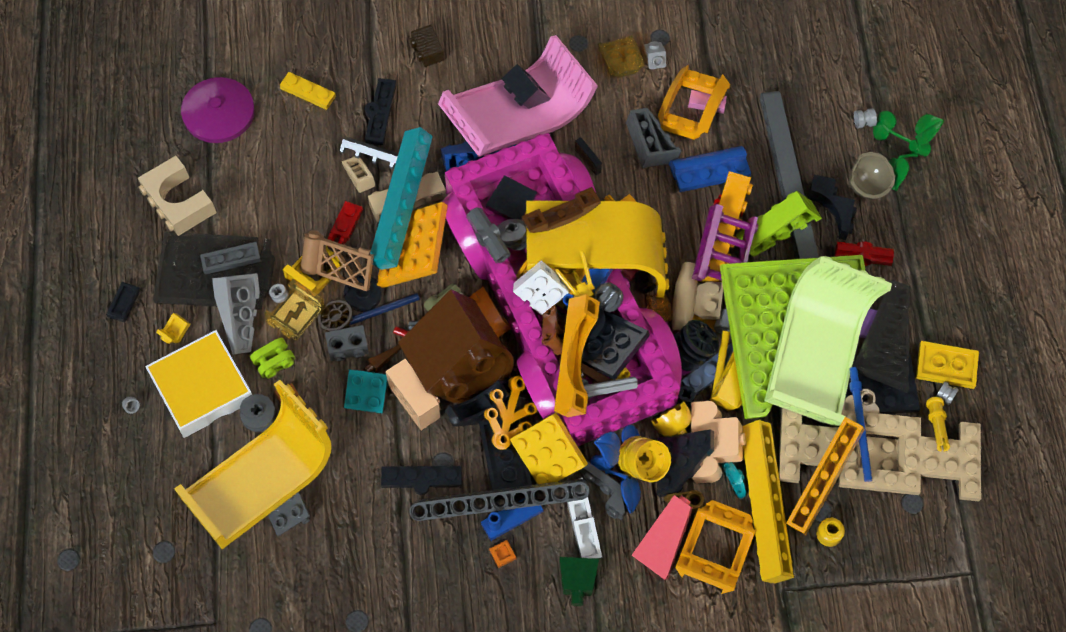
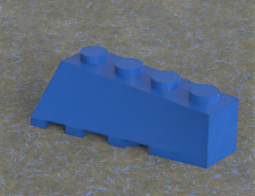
M467 141L462 144L448 145L441 148V158L445 172L453 167H460L469 161H476L485 156L478 157Z

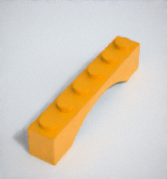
M587 294L570 298L568 303L554 407L555 412L566 417L586 414L588 394L582 382L581 359L586 340L598 320L600 301Z

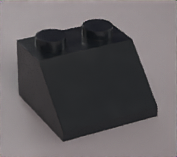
M518 64L501 78L505 83L504 88L510 94L514 93L516 96L514 100L520 106L524 105L530 109L551 99L535 79Z

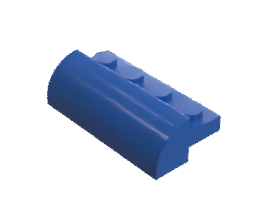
M743 146L675 159L669 162L672 176L676 180L679 192L726 183L729 171L751 177V171L746 160L747 153Z

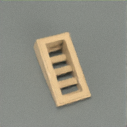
M354 156L342 161L345 170L359 193L375 187L374 177L361 158L358 159Z

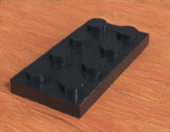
M498 418L497 421L501 427L503 421L501 418ZM519 420L511 423L509 431L519 426ZM489 421L479 422L492 490L532 485L530 472L512 442L507 449H497L492 443L494 432ZM503 436L501 437V442H502V443H504V437H503Z

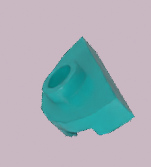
M732 462L723 463L722 468L739 499L746 497L742 471L740 469L737 470Z

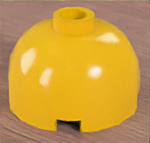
M683 401L681 404H677L660 414L661 417L654 418L651 421L655 429L663 436L680 435L687 433L686 428L691 423V413Z

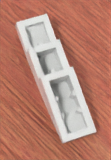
M577 485L574 490L578 494H583L585 486ZM588 497L583 500L567 502L581 558H601L602 553Z

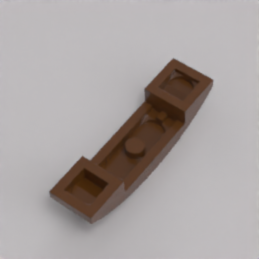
M593 187L576 193L575 199L542 213L538 209L523 215L522 220L530 233L549 231L581 218L601 204V201Z

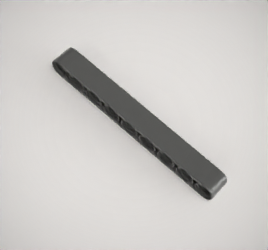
M583 479L419 499L412 504L410 515L414 520L422 521L578 501L588 497L589 485ZM577 485H583L586 491L583 494H578L574 489ZM556 488H564L566 491L565 495L562 497L556 496L554 492ZM537 490H542L546 496L543 499H537L534 493ZM516 493H523L526 498L524 501L518 502L515 500L514 495ZM497 495H502L505 498V503L497 504L494 498ZM482 498L485 501V505L478 507L475 505L474 500ZM458 500L463 501L465 508L457 509L454 502ZM442 503L445 510L438 512L435 510L434 505ZM415 506H422L425 509V513L422 515L417 514L414 510Z

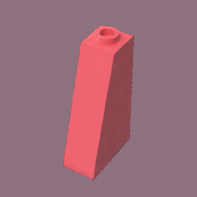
M675 495L632 554L633 557L664 580H667L670 576L693 509L689 506L691 502L682 495L679 498Z

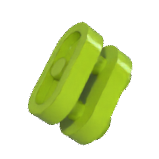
M284 338L275 339L251 354L250 359L255 366L260 365L258 372L262 378H272L278 371L283 368L287 369L294 364L295 356L291 350H286L288 345Z

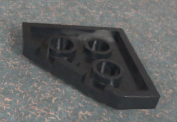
M709 429L658 438V441L668 447L671 454V464L667 474L657 481V495L665 497L666 495L682 491V486L688 478L691 479L700 469L702 461L714 452V431Z

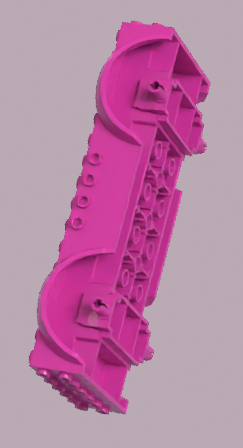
M549 133L537 135L534 139L521 141L510 148H503L497 153L487 154L476 161L472 160L460 167L449 169L445 172L447 196L442 201L448 205L446 219L460 248L477 276L488 280L507 322L511 326V330L523 353L517 360V366L542 419L555 413L554 407L560 370L559 359L562 354L555 355L549 346L542 344V315L530 306L528 300L523 301L513 292L514 283L518 280L516 274L527 260L526 248L522 250L508 248L511 253L510 257L502 263H495L486 247H482L479 244L475 230L469 223L466 215L477 207L482 208L491 224L494 223L498 226L503 221L508 220L486 208L487 202L504 175L536 191L537 196L534 201H570L575 199L576 193L593 187L595 191L590 174L583 163L573 155L559 153ZM613 269L606 282L619 287L623 293L621 306L611 313L648 330L650 334L626 365L630 372V377H636L638 388L593 396L587 400L586 414L566 417L557 413L577 446L595 440L604 433L617 431L626 425L653 416L677 404L682 378V366L676 340L669 326L659 314L651 309L638 307L629 289L628 279L626 277L623 278L621 274L622 269ZM557 306V309L562 314L565 313L567 315V309ZM587 376L585 379L582 378V380H587L589 385L593 382V380L588 378Z

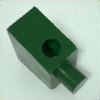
M560 557L559 568L563 594L571 595L572 606H583L584 596L592 595L599 559Z

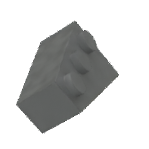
M648 108L630 110L626 125L642 168L669 164L671 160L678 159L681 149L673 144L669 134H665L660 127L661 124Z

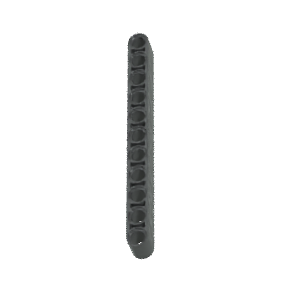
M780 91L763 92L760 94V102L782 200H785L790 193L796 191L804 195ZM811 222L807 223L808 227L801 230L799 228L790 234L796 259L819 258Z

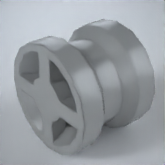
M945 381L936 397L942 398L945 404L949 406L959 389L956 387L952 388Z

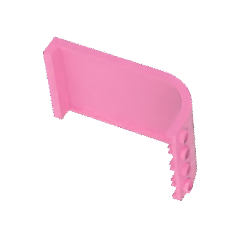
M557 35L550 37L540 58L526 69L551 98L545 103L530 109L524 105L520 106L514 100L516 97L514 93L510 94L504 88L505 83L503 80L454 95L450 90L443 91L438 105L478 157L510 147L521 141L533 139L537 135L556 131L575 119L589 104L598 85Z

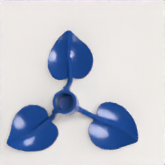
M626 425L623 428L622 443L632 436H640L634 425ZM615 432L604 433L594 441L602 455H594L591 459V464L600 471L605 470L606 474L624 478L621 482L622 497L629 513H633L640 501L641 490L639 483L634 477L629 478L628 475L611 470L619 461L621 444Z

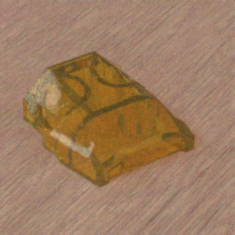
M632 35L627 38L598 44L599 51L607 64L609 73L613 76L620 78L636 74L644 66L638 45Z

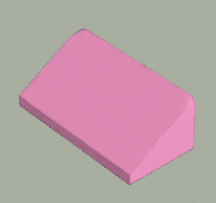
M691 90L688 108L704 110L711 94ZM727 96L723 98L717 113L724 114Z

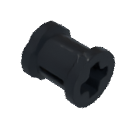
M643 270L636 272L634 276L639 282L640 293L645 294L655 290L656 285L652 282L651 274Z
M687 385L682 386L679 391L677 404H681L684 401L688 408H690L691 402H694L696 395L694 388Z

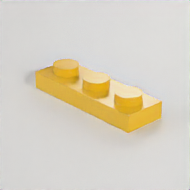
M291 72L287 73L280 84V89L326 110L336 97L335 92Z

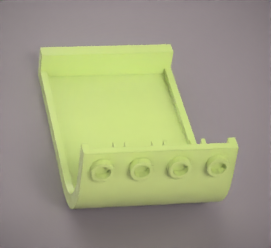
M821 256L810 263L799 277L788 303L765 402L833 427L841 425L846 417L841 415L850 378L849 368L853 365L863 321L876 299L891 291L892 283L885 281L882 277L871 276L864 270L853 269L846 263L835 262L827 256Z

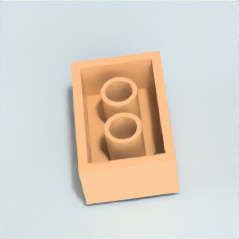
M406 359L386 371L389 388L420 430L440 419L441 408L439 406V398L425 391L411 364Z

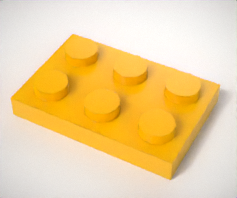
M921 341L919 344L916 379L944 383L946 381L949 385L974 389L976 387L979 351Z

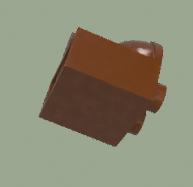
M452 289L398 342L425 391L453 403H462L470 400L491 387L496 381L507 380L514 365L512 354L506 346L502 345L476 301Z

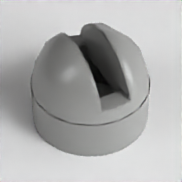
M126 397L122 402V406L127 413L132 414L138 411L140 403L134 397Z

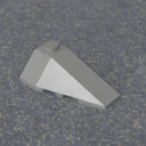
M258 274L212 278L214 297L232 354L251 352L254 328L252 327L253 319L257 314L255 305L256 299H259L260 294Z

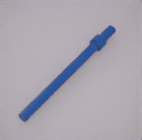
M857 367L849 368L851 378L849 385L850 392L853 393L856 422L865 429L860 392L862 391V384L859 381ZM865 429L859 439L864 482H871L872 473Z

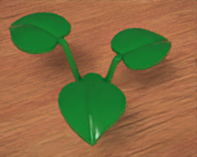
M882 111L878 114L877 124L873 126L874 137L877 140L883 141L891 133L909 142V149L912 154L900 155L898 159L891 158L888 161L893 167L894 175H896L895 183L892 187L893 190H898L908 174L909 164L904 158H917L918 155L928 156L931 151L929 142L939 131L945 120L930 114L923 115L915 126L916 139L911 140L892 130L897 122L892 112Z

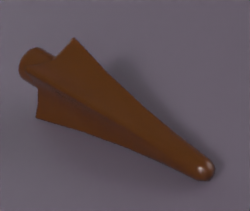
M398 344L377 356L369 358V364L363 368L364 371L378 373L402 348Z

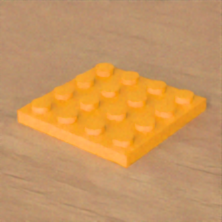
M440 202L412 211L398 265L394 268L379 269L377 286L384 288L437 273L447 204Z

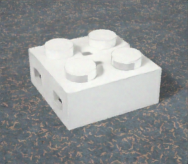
M541 260L514 283L513 292L523 301L528 300L530 306L542 315L568 294L569 288L558 274Z

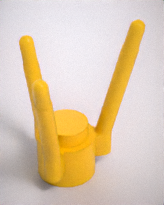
M582 250L580 254L587 283H582L576 271L573 270L572 273L578 284L574 288L558 269H555V272L571 290L574 297L585 294L594 297L592 290L595 288L591 281L585 253Z

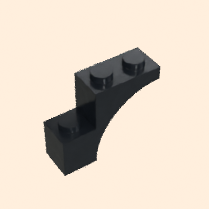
M814 174L808 199L820 203L831 212L838 225V239L846 240L847 235L852 234L854 223H851V218H855L857 207H854L855 200L836 196L838 189L835 186L836 179Z
M498 380L474 398L449 406L445 410L449 421L454 426L478 425L485 418L484 412L486 409L495 408L497 410L494 401L490 399V392L495 389H500L503 392L502 400L505 407H507L511 395V390L508 387L509 380ZM495 392L494 394L495 398L497 399L499 396L498 393Z

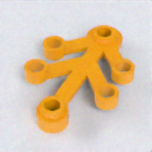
M521 376L511 377L508 381L511 395L507 408L502 400L503 392L500 389H495L490 392V399L494 401L497 410L495 408H488L484 412V416L489 421L494 432L492 443L499 450L507 449L510 446V439L524 431V424L527 428L532 426L530 422L525 421L521 422L517 428L509 431L511 423L526 415H533L537 412L534 403H527L524 408L514 412L520 391L525 388V383ZM495 392L499 395L497 399L494 396ZM529 406L532 407V412L529 411ZM489 411L493 412L492 418L489 416ZM498 412L503 421L501 427L496 419ZM502 436L504 437V443L501 442Z

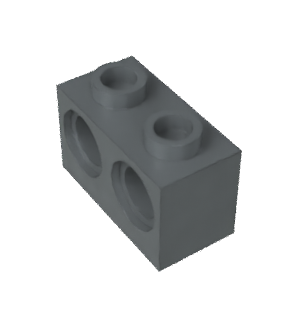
M363 325L325 332L331 361H343L349 357L359 358L369 354ZM361 341L359 345H353V342ZM335 345H342L339 349L333 348Z

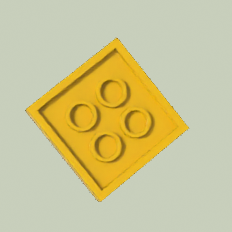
M557 412L510 439L537 484L558 482L588 465V462Z

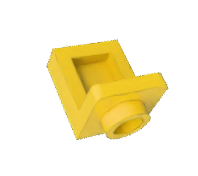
M173 313L165 327L158 329L156 333L161 336V340L168 344L180 343L191 323L177 313Z

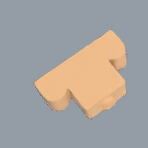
M712 401L691 402V433L709 429L714 431V452L702 461L700 469L692 477L696 484L718 481L722 476V469L718 463L740 462L743 460V445L746 444V438L743 433L742 424L737 417L722 418L720 410Z

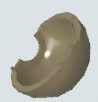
M867 152L859 155L849 176V184L859 196L875 199L883 197L891 191L896 175H894L893 167L886 157L879 153Z

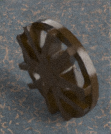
M331 301L320 310L318 323L327 332L348 328L349 323L353 321V310L345 301ZM333 305L334 309L329 310V307Z

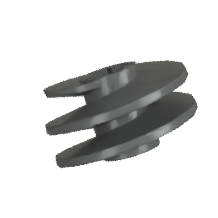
M509 219L497 226L501 239L507 248H512L513 250L526 248V225L523 220Z
M254 394L242 401L240 405V418L248 430L260 432L266 430L275 421L276 409L268 397L262 394Z

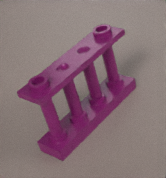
M715 204L710 206L692 279L700 281L709 276L722 280L721 272L712 270L708 266L712 258L730 264L747 263L753 236L758 230V217L754 216L745 222L724 215L722 205ZM724 222L745 229L743 240L719 233V223ZM719 240L741 247L738 258L715 251L713 248L714 241Z

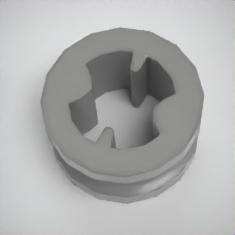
M275 284L269 290L271 298L276 303H282L288 298V291L282 284Z

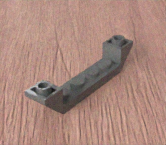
M588 462V465L578 470V472L583 474V477L588 482L600 486V490L603 493L612 495L606 502L605 510H607V514L612 518H618L622 521L625 509L620 484Z

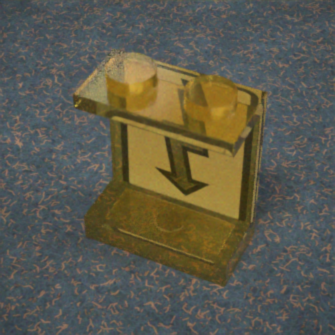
M292 279L288 284L290 289L288 298L284 302L279 303L271 313L266 310L264 315L266 323L270 327H277L285 337L289 339L292 337L297 341L318 316L324 306L323 298Z

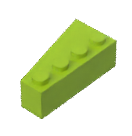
M796 191L790 193L781 203L772 206L771 210L758 216V230L753 236L749 254L755 257L776 245V240L789 238L792 231L799 228L801 230L808 227V222L814 219L816 222L821 220L822 217L813 202ZM741 229L736 234L738 239L743 240L745 229Z

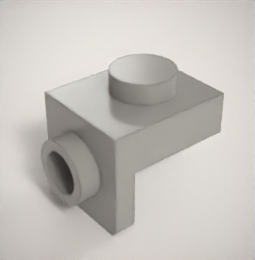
M653 41L649 44H644V52L648 58V68L666 67V51L662 43Z

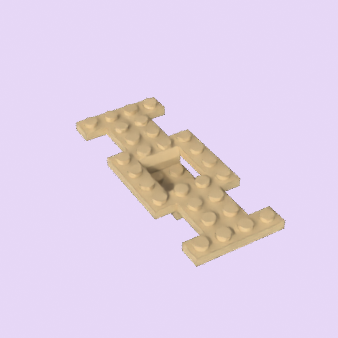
M782 408L779 480L799 483L800 464L818 466L839 428L802 424L801 414ZM842 410L841 415L856 422L855 411ZM863 412L866 434L895 436L899 438L896 440L867 437L872 473L871 482H864L858 441L839 475L838 487L919 495L921 477L959 480L960 500H981V424L960 422L959 440L948 439L950 449L943 452V446H941L942 452L937 450L936 438L921 436V418Z

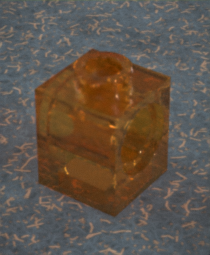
M656 295L646 297L647 309L655 311L665 322L672 321L671 304L666 295H664V298H656Z

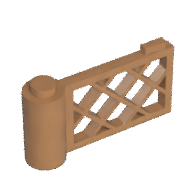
M311 230L304 235L300 270L308 275L317 274L368 291L374 255L370 254L371 250L362 247L358 250L325 239L320 232ZM326 245L330 246L335 253L331 257L326 251ZM341 252H348L352 260L346 262ZM337 256L342 266L337 268L331 258ZM357 258H366L367 266L363 268ZM352 261L359 270L355 274L348 265ZM325 262H328L333 270L331 273L323 270ZM344 267L350 277H342L339 269ZM357 274H362L365 279L364 284L359 283L355 277Z

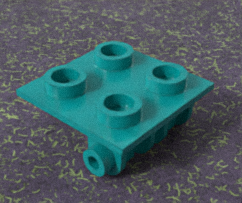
M349 369L344 408L383 413L385 393L388 387L386 374Z

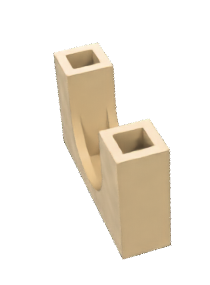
M174 156L138 177L140 182L138 188L144 196L148 195L147 200L150 205L157 207L156 212L159 217L166 219L165 224L170 231L174 230L179 236L217 212L212 201L203 190L180 203L165 201L167 193L172 188L190 178L185 166L177 156Z

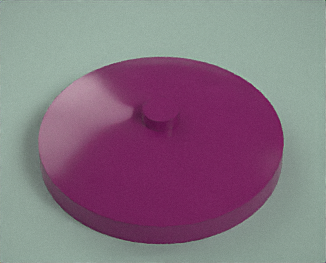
M224 77L210 78L196 84L185 95L181 106V115L187 130L197 139L209 143H223L239 137L249 128L255 113L253 98L249 90L240 82Z

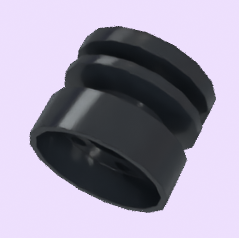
M700 320L689 321L674 335L680 354L681 366L685 371L692 372L697 370L719 349L717 335L711 327Z

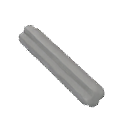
M629 377L584 385L588 397L636 389L638 388V382L636 377Z

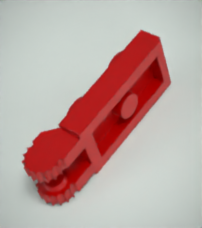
M345 201L327 239L334 241L338 237L340 238L338 243L345 245L349 241L363 212V207Z

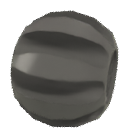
M606 282L597 287L594 299L600 301L599 308L612 312L621 306L623 293L616 285Z

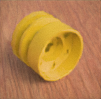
M632 436L621 445L618 464L626 475L647 482H656L662 479L669 471L671 454L668 447L662 442L641 436Z

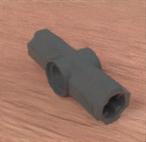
M476 207L466 215V218L475 230L479 244L482 247H486L495 263L504 262L510 257L511 253L502 241L498 227L494 223L491 224L482 208Z

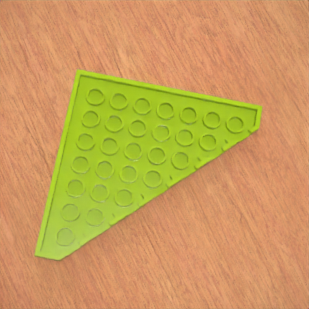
M863 255L830 257L835 262L846 263L853 269L865 271ZM818 258L720 265L745 419L766 417L773 404L765 402V396L788 303L799 277L806 267Z

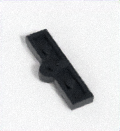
M378 78L374 102H370L365 106V114L370 118L365 143L384 145L397 85L396 80Z
M382 466L381 488H414L416 494L425 495L429 491V486L433 488H461L462 486L461 466Z

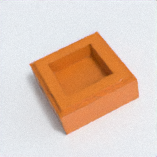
M508 540L489 548L498 568L516 560V555Z

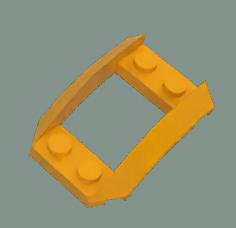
M689 65L682 68L672 82L658 113L660 127L664 131L693 140L699 138L704 132L709 133L711 123L725 97L727 89L730 88V83L723 74L719 79L689 70ZM681 86L711 94L700 122L669 113Z
M714 500L706 503L701 509L698 508L675 567L680 576L683 578L685 574L723 589L721 594L734 591L756 531L752 525L751 515ZM705 519L743 534L730 569L692 554Z

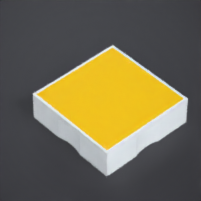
M216 330L145 366L184 438L210 425L219 417L240 409L242 401L252 395Z

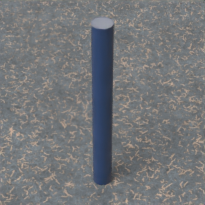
M415 293L352 317L353 321L349 323V326L420 300L419 296Z

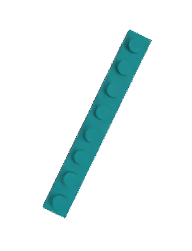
M421 127L404 132L370 254L374 255L373 265L380 270L397 267L433 138L431 134Z

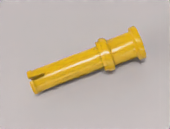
M932 397L926 401V407L930 412L928 418L933 423L937 450L942 452L941 446H943V452L950 449V444L945 426L947 416L946 412L943 411L944 400L940 397Z

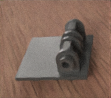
M299 492L268 514L278 537L300 522L306 524L310 521V514Z

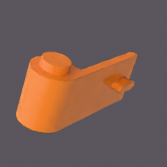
M484 287L469 297L476 301L498 338L511 329V326L498 311Z

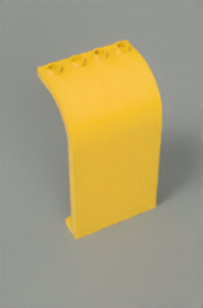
M526 201V214L538 209L542 213L568 201ZM601 201V204L592 211L564 226L538 233H530L526 227L527 272L541 260L550 268H584L580 254L583 250L588 269H639L652 274L656 280L655 285H658L656 298H664L665 290L669 289V279H666L665 276L668 272V264L664 263L667 252L666 247H663L665 232H662L660 215L652 207L639 202Z
M281 380L274 383L281 398V407L278 416L270 427L186 490L181 484L174 488L181 500L221 549H224L312 482L323 470L330 457L331 440L326 432L328 429L327 425L322 419L318 421L315 412L310 407L307 409L304 400L300 396L296 397L293 388L289 384L285 385Z

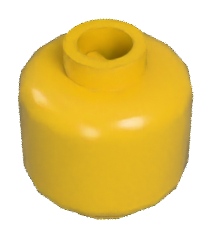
M832 517L822 520L817 528V539L824 546H836L844 536V525L840 520Z

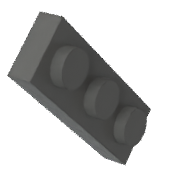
M257 242L200 255L204 274L261 262Z

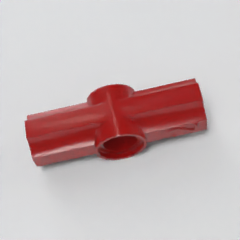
M837 242L834 256L863 255L865 266L871 264L892 266L894 249L875 247L870 242H859L857 244Z

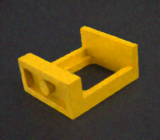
M326 245V251L328 255L331 257L335 253L334 251L332 252L331 250H329ZM301 256L292 267L287 264L283 268L284 276L314 299L332 279L322 277L319 281H315L307 274L301 272ZM337 256L331 258L337 268L342 266Z

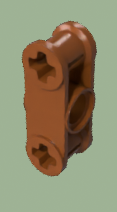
M553 305L542 314L541 342L543 345L549 346L555 355L562 354L567 315L565 313L562 314L557 309V306Z

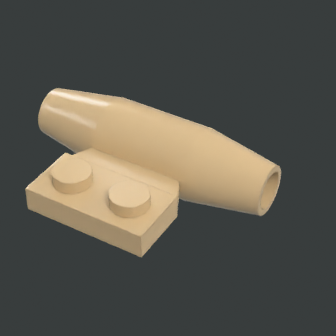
M691 262L682 264L675 284L671 309L673 335L691 321L694 314L701 319H721L724 299L722 282H705L698 285V281L692 279L695 264Z

